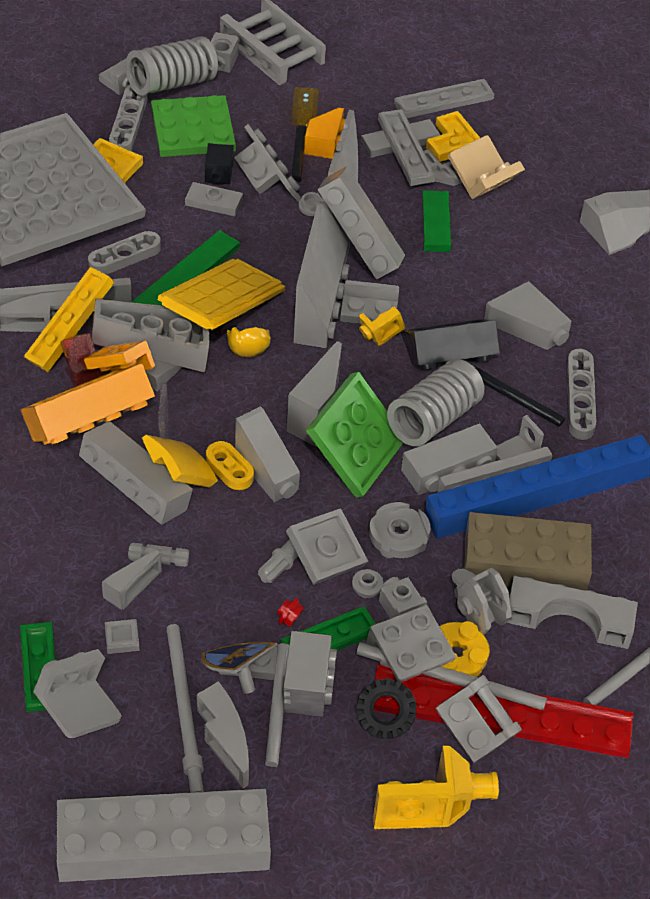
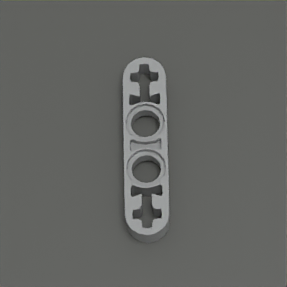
M131 85L125 88L109 137V142L129 151L133 149L148 101V94L143 96L137 94V100L133 99L137 93L134 92ZM134 109L137 110V112L128 113L126 112V110ZM124 125H128V126H131L132 128H130V129H122V128H120V127H122V126H124ZM121 138H124V142L120 144Z
M575 349L569 353L567 361L569 432L573 437L586 440L594 435L596 427L594 359L587 350ZM578 360L582 361L583 368L578 370ZM582 380L586 382L588 386L579 387L574 384V381ZM582 401L587 403L589 407L579 408L574 403ZM580 418H585V428H581V425L579 424Z

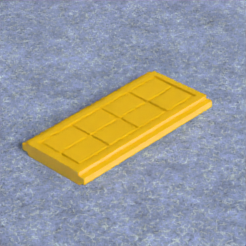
M231 259L160 294L158 300L166 308L207 330H213L284 292L286 286L282 285V281L240 259Z

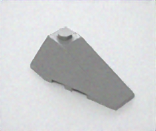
M650 190L606 192L584 200L580 223L608 255L627 249L634 245L636 240L643 234L646 235L650 231Z

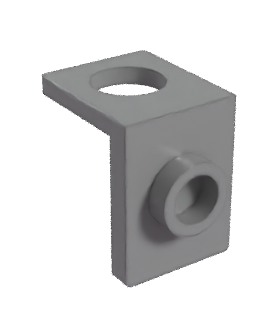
M528 415L523 416L519 435L497 445L496 459L501 460L540 449L544 433ZM528 428L534 433L535 441L530 437Z

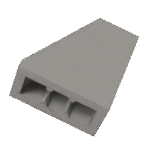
M529 281L487 302L484 316L486 320H496L497 329L546 350L555 345L560 346L567 341L572 322Z
M260 406L236 418L235 449L253 466L254 479L273 502L282 498L292 497L299 490L300 471L264 409Z

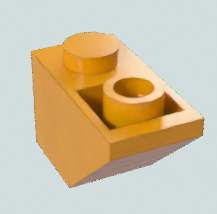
M339 107L310 119L305 135V155L333 159L346 120L343 119L344 108Z

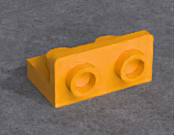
M146 340L106 346L84 358L87 369L100 368L101 371L111 369L113 372L141 363L144 370H150L155 367Z

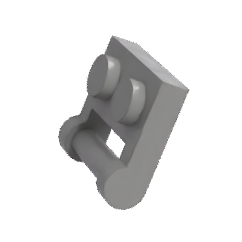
M485 675L477 678L435 709L473 764L523 730L517 721L513 722L490 690L488 687L490 683ZM475 694L479 695L503 731L496 736L469 699Z

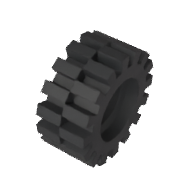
M390 678L378 679L368 684L360 694L357 703L358 718L363 728L369 734L380 739H394L402 736L412 726L416 717V701L411 690L402 682ZM383 696L393 697L400 706L399 715L391 722L380 721L374 714V704Z

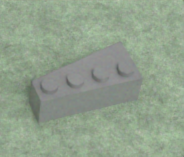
M95 299L92 344L106 347L146 340L154 360L205 373L209 351V329L201 327L165 306Z

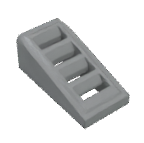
M155 549L103 580V598L119 609L124 610L162 572L161 552Z

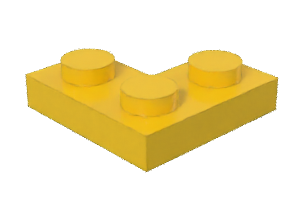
M458 111L436 117L435 125L442 135L427 139L426 148L434 154L439 162L449 159L448 155L451 152L480 139V137Z

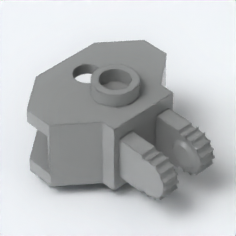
M463 568L453 571L452 581L457 585L454 589L456 599H458V608L469 622L477 625L478 631L485 635L490 630L492 622L495 621L500 626L508 622L512 617L509 592L499 572L493 568L478 575Z

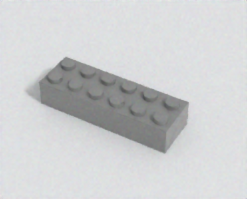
M266 789L57 800V869L59 882L270 870L271 848Z

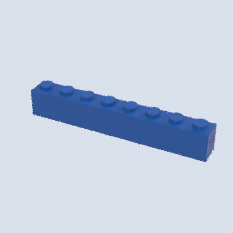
M638 435L427 495L425 514L429 519L435 538L439 539L466 531L469 512L518 516L650 477V446L643 435Z

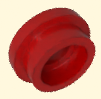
M297 597L292 602L287 599L276 613L280 616L278 624L283 625L284 623L290 628L300 616L305 607L299 604L300 600Z

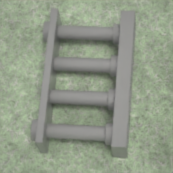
M262 0L261 12L241 22L236 21L229 14L220 17V33L239 37V52L278 85L287 82L288 68L304 60L313 58L320 65L325 64L326 45L270 0ZM264 21L272 25L256 34H252L247 30ZM279 33L287 37L269 47L262 43V41ZM295 45L302 49V51L286 59L280 58L277 55Z

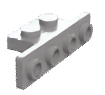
M247 124L245 129L254 142L234 158L259 194L265 192L277 181L281 180L287 190L299 202L301 196L297 191L300 189V186L292 176L289 178L286 176L289 170L281 160L276 162L275 158L278 155L270 144L265 146L264 143L267 139L259 128L254 131Z

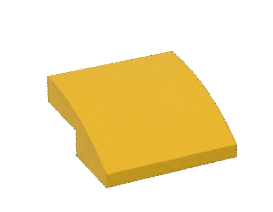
M151 435L142 437L153 463L166 465L173 481L204 487H211L218 482L217 477L205 459L184 442Z

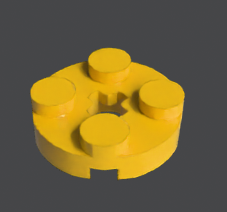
M469 621L440 625L439 627L451 648L459 647L464 650L461 657H458L455 653V660L441 667L478 677L487 664L490 649L487 639L478 631L477 625Z

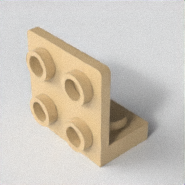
M488 135L448 155L472 200L511 181L525 170L520 161L512 165L509 162L504 163Z

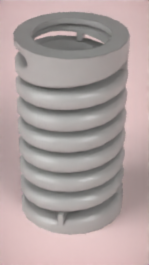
M202 36L151 48L133 50L126 59L128 81L134 92L141 96L210 81L215 78L218 71L216 50L210 40Z
M452 359L446 362L445 365L439 367L438 370H435L389 405L387 419L393 433L402 442L410 446L424 445L482 400L484 395L482 377L475 367L467 361Z

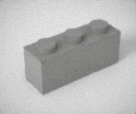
M479 423L404 452L401 471L418 495L426 492L432 493L438 490L440 477L494 462L498 447Z

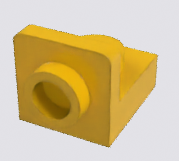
M395 306L381 313L372 322L364 313L358 315L361 322L360 332L366 340L373 339L378 346L384 344L405 329L401 313Z

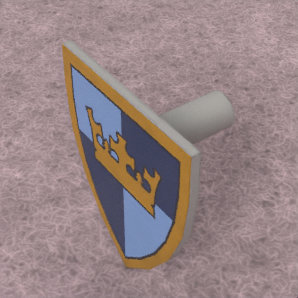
M273 642L234 644L203 652L201 659L205 667L218 671L220 675L238 676L243 693L248 694L255 691L249 664L278 645Z

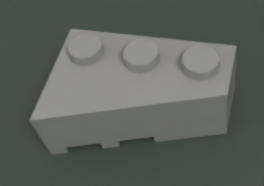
M291 631L284 681V712L323 717L324 706L331 705L337 653L336 649H330L331 635Z

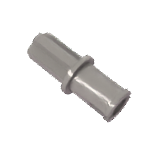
M290 539L281 548H276L272 552V557L258 570V575L261 577L262 582L272 583L284 570H288L293 566V561L298 557V554Z

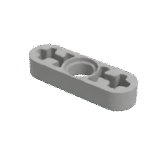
M145 231L95 250L88 256L89 268L92 267L104 274H109L155 256L161 250L160 236L155 232ZM121 251H129L132 253L129 256L118 255V253Z

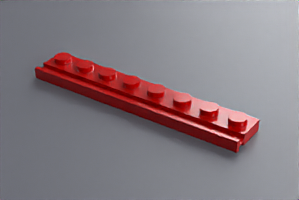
M377 665L374 681L386 678L397 681L391 668ZM423 674L402 682L411 690L415 698V718L443 724L445 723L435 710L436 707L465 688ZM475 694L469 698L492 732L496 734L502 732V728L479 695ZM535 694L547 698L544 710H539L496 697L513 722L517 721L523 729L514 737L623 758L629 757L634 712ZM383 696L375 702L374 710L399 715L400 706L393 697Z

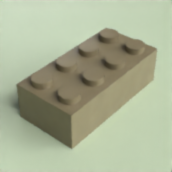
M469 512L465 533L464 569L478 575L493 568L499 572L504 584L508 587H512L514 576L586 591L592 574L591 524Z

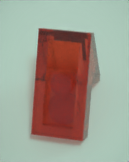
M90 332L60 341L68 365L64 369L74 387L103 376L100 368L87 369L84 358L96 352Z

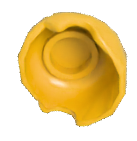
M233 327L231 331L227 330L229 347L238 356L247 358L258 356L270 345L269 330L266 331L257 327L244 329L240 332L236 327Z

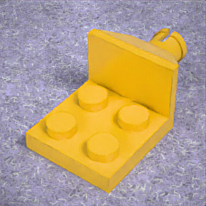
M443 746L436 778L437 782L426 780L420 783L402 784L398 781H392L378 785L373 814L374 829L449 827L469 811L471 800L498 799L499 784L497 772H470V764L451 746Z

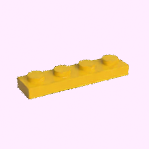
M90 267L24 357L29 362L49 372L94 311L95 299H103L115 283L111 277Z

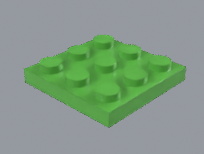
M226 95L151 101L160 157L206 154L208 143L234 145V151H236Z
M360 372L350 374L306 429L308 435L355 497L365 495L404 443L393 433L387 419V410Z

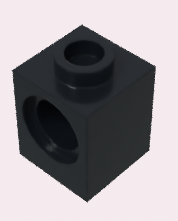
M208 143L205 159V182L231 184L234 145Z

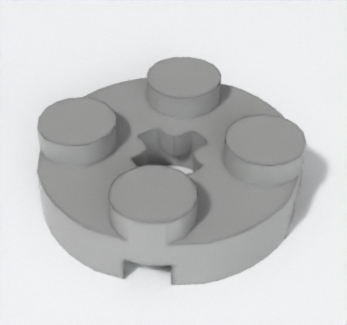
M402 502L389 503L380 507L377 510V514L370 521L369 537L372 544L386 558H408L423 552L427 547L431 530L429 519L420 509H418V512L410 509V504ZM395 527H400L401 530H407L403 534L394 532Z

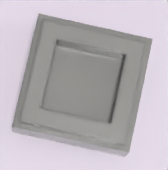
M136 619L105 622L107 654L140 651Z

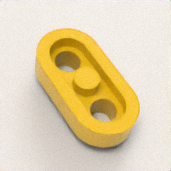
M218 441L208 446L206 462L229 488L244 490L252 485L254 481L253 466L230 443ZM218 458H223V459H225V460H224V461H218L217 459H218Z

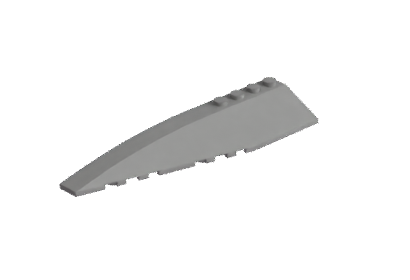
M349 110L344 123V129L341 132L340 142L338 141L337 152L334 153L328 171V176L348 166L358 181L356 122L354 110ZM320 196V203H318L296 286L293 343L326 348L328 339H334L336 322H333V319H338L341 303L337 302V300H343L345 283H342V280H348L350 265L346 264L351 240L322 196Z

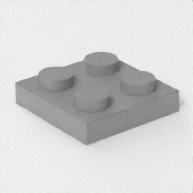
M341 508L292 525L286 530L313 585L363 567L368 562Z

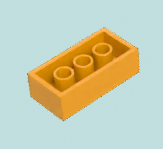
M141 363L124 369H118L20 410L34 442L43 441L44 445L49 443L55 444L67 439L68 432L73 434L90 430L95 427L94 421L99 423L114 420L122 416L121 410L126 412L148 405L146 400L155 397Z

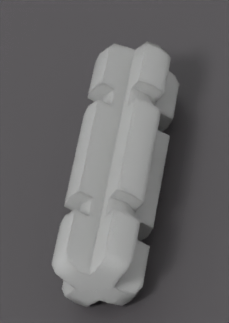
M131 543L129 546L128 558L131 561H136L157 549L161 552V564L170 565L174 563L175 566L185 567L189 562V550L176 548V550H173L172 547L147 544V547H144L140 543Z

